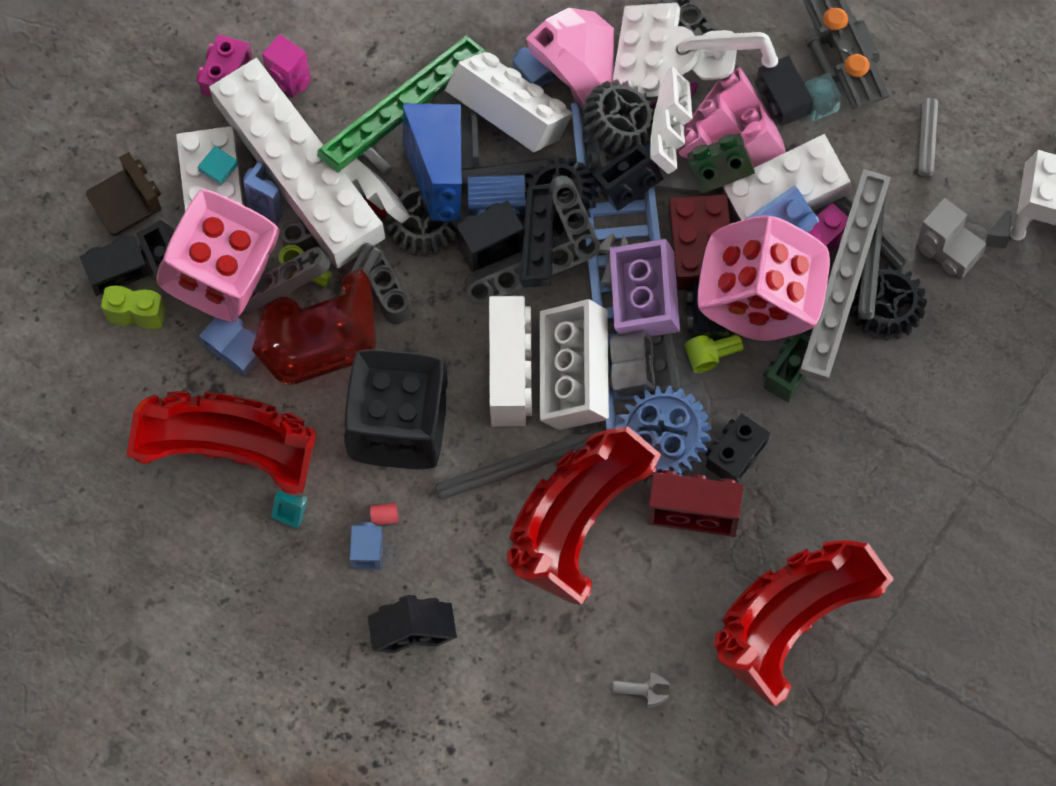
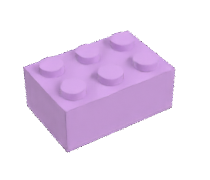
M661 239L610 248L614 327L618 334L644 330L650 336L680 332L675 254L667 240Z

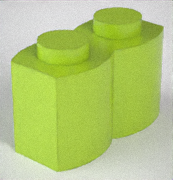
M109 286L104 289L101 308L108 322L120 326L136 324L144 329H159L163 327L166 306L162 295L146 289L133 292L122 286Z

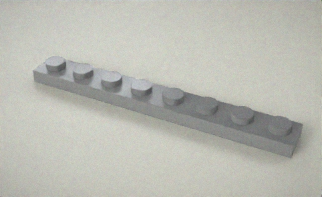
M863 169L827 283L823 310L818 323L813 328L799 374L825 382L829 380L891 177Z

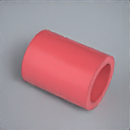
M397 503L370 505L371 522L376 525L399 523Z

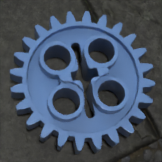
M657 386L654 395H651L646 389L643 400L638 396H634L636 405H625L629 414H620L619 417L624 424L616 425L615 428L628 426L646 442L652 441L651 446L661 454L656 464L655 472L660 473L663 470H670L682 476L681 468L686 467L692 471L690 462L692 460L701 462L697 453L708 451L702 442L711 441L710 436L705 433L711 429L709 422H705L709 417L706 411H701L703 406L700 401L695 402V398L691 393L685 397V392L681 388L674 394L671 386L667 387L665 393H662L659 386ZM657 414L654 421L646 422V418L649 415ZM678 417H686L685 421L682 424L674 425V422ZM640 429H645V430H647V431H641V432L638 433V431H639ZM681 444L677 452L669 453L673 445Z

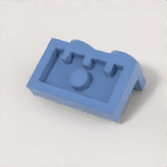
M258 161L254 168L248 169L243 178L247 205L249 209L277 224L283 216L279 189L273 182L266 179L264 164Z
M795 185L747 217V219L756 216L777 217L807 233L819 222L818 217L811 210Z

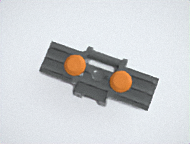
M803 0L817 31L816 34L809 36L805 42L807 47L812 49L824 75L822 77L824 84L829 85L840 82L853 110L889 98L890 95L875 65L880 60L879 52L865 21L856 20L846 0ZM828 43L831 48L836 47L841 57V63L835 65V70L831 66L822 46L823 44Z

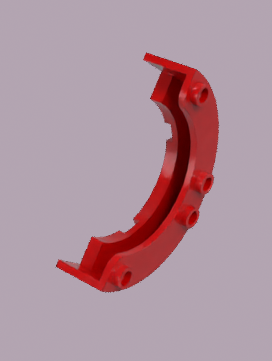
M188 391L167 392V397L160 399L157 395L146 397L135 408L126 456L134 458V461L142 464H150L154 460L169 455L187 453L203 454L205 457L213 459L220 457L230 458L234 463L249 464L264 471L273 479L275 485L281 488L282 492L294 495L298 494V492H304L315 445L316 432L312 427H304L305 420L293 413L279 414L275 411L276 406L264 402L214 392H204V397L200 395L198 397H191V393Z
M628 426L605 430L588 437L585 442L587 445L577 452L574 449L568 451L555 463L558 469L547 481L542 478L533 489L521 508L509 537L513 541V546L507 552L508 565L513 568L514 574L517 577L569 603L582 605L589 598L592 581L589 577L583 575L579 568L580 550L583 547V541L588 531L595 525L596 518L618 494L634 483L649 478L654 474L657 468L656 464L661 456L655 448Z
M850 540L825 542L822 546L823 549L810 552L807 548L787 558L788 564L775 573L771 569L764 573L737 598L723 617L722 621L725 626L722 631L716 633L714 648L718 652L717 658L763 701L775 707L782 703L788 697V692L791 688L790 682L784 677L783 664L788 651L791 650L800 635L808 631L813 623L843 605L882 596L886 591V587L894 580L869 543Z

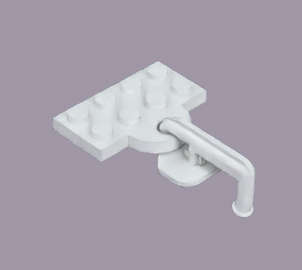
M678 3L632 5L624 7L613 81L618 79L622 85L623 82L628 80L631 88L638 85V92L641 94L647 92L645 98L647 101L657 103L667 70L672 66L681 75L692 70L702 80H718L728 77L733 72L737 50L760 49L763 54L761 62L767 68L775 67L778 63V58L769 36L765 33H733L729 30L709 31L704 35L695 36L691 30L678 26L680 16Z

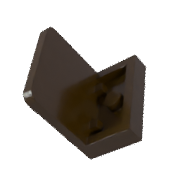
M129 152L119 157L123 167L122 171L88 189L86 192L89 202L109 233L113 236L122 233L162 210L158 197L161 196L160 190L153 180L148 182L144 176L147 174L144 165L140 159L134 160Z

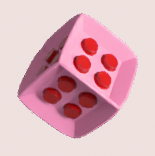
M201 189L190 202L167 246L164 259L158 267L156 282L164 291L182 302L221 320L236 322L264 272L270 253L275 248L279 236V228L263 215L218 193Z
M756 216L726 225L716 230L707 243L698 286V308L715 323L752 340L772 341L806 332L816 326L823 310L830 267L829 251L814 236L777 217Z

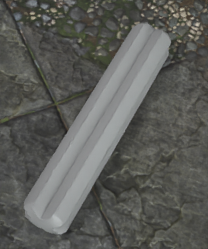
M925 98L922 103L918 174L926 177H931L934 172L938 101L935 98Z

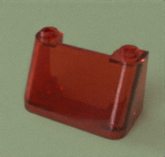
M362 269L350 272L344 276L342 280V288L346 293L344 295L305 308H301L293 299L283 296L264 305L252 351L279 382L294 385L350 367L353 364L357 351L376 349L377 341L372 286L370 279Z

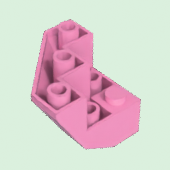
M568 8L546 19L526 38L531 55L570 87L574 103H577L582 110L585 105V99L595 87L601 86L606 81L610 83L613 81L614 28L593 11Z
M740 67L734 70L728 77L716 82L692 115L693 120L684 126L685 144L677 149L680 156L688 159L687 154L700 145L708 146L718 142L725 135L741 133L754 168L786 153L784 142L770 113Z

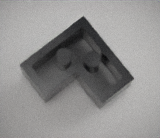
M415 595L402 596L399 598V602L381 606L378 612L367 616L372 651L397 653L414 644L437 647L457 638L452 603L439 602L438 598L423 600L417 599Z

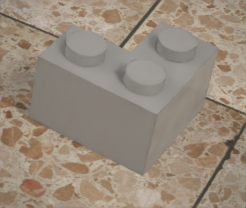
M944 198L923 221L916 246L919 247L920 252L924 256L934 258L942 264L943 269L947 273L962 279L983 255L986 243L964 227L967 214Z

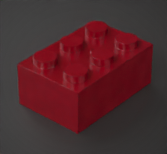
M727 194L670 198L668 213L671 244L675 254L677 290L692 289V280L695 278L700 279L705 249L711 235L716 230L730 224Z
M663 470L660 473L654 472L647 525L736 537L743 484H737V481L732 479L708 480L706 476L698 474L690 475V477L679 476L678 473L670 470Z

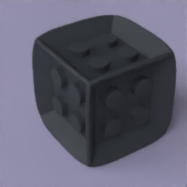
M378 349L357 351L351 368L345 410L346 430L344 441L348 456L355 461L376 466L405 469L435 468L441 452L446 416L448 376L445 362L434 356L413 352Z

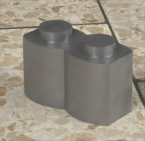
M644 330L611 336L610 346H608V359L612 363V369L608 375V381L611 389L621 397L644 393L646 389L649 392L655 389L653 343L651 336Z

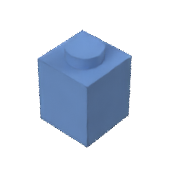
M372 522L359 523V526L352 525L350 544L351 568L381 569L383 550L382 526H377Z

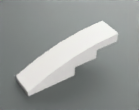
M673 66L667 70L659 92L653 117L650 158L667 174L677 169L676 149L685 144L684 125L693 120L690 82Z
M356 158L342 169L361 196L366 195L367 199L381 210L385 208L387 213L401 224L410 218L398 196L382 178Z

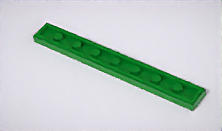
M468 36L463 37L319 148L317 157L339 173L403 122V103L427 104L446 89L458 62L483 52L487 53V51Z

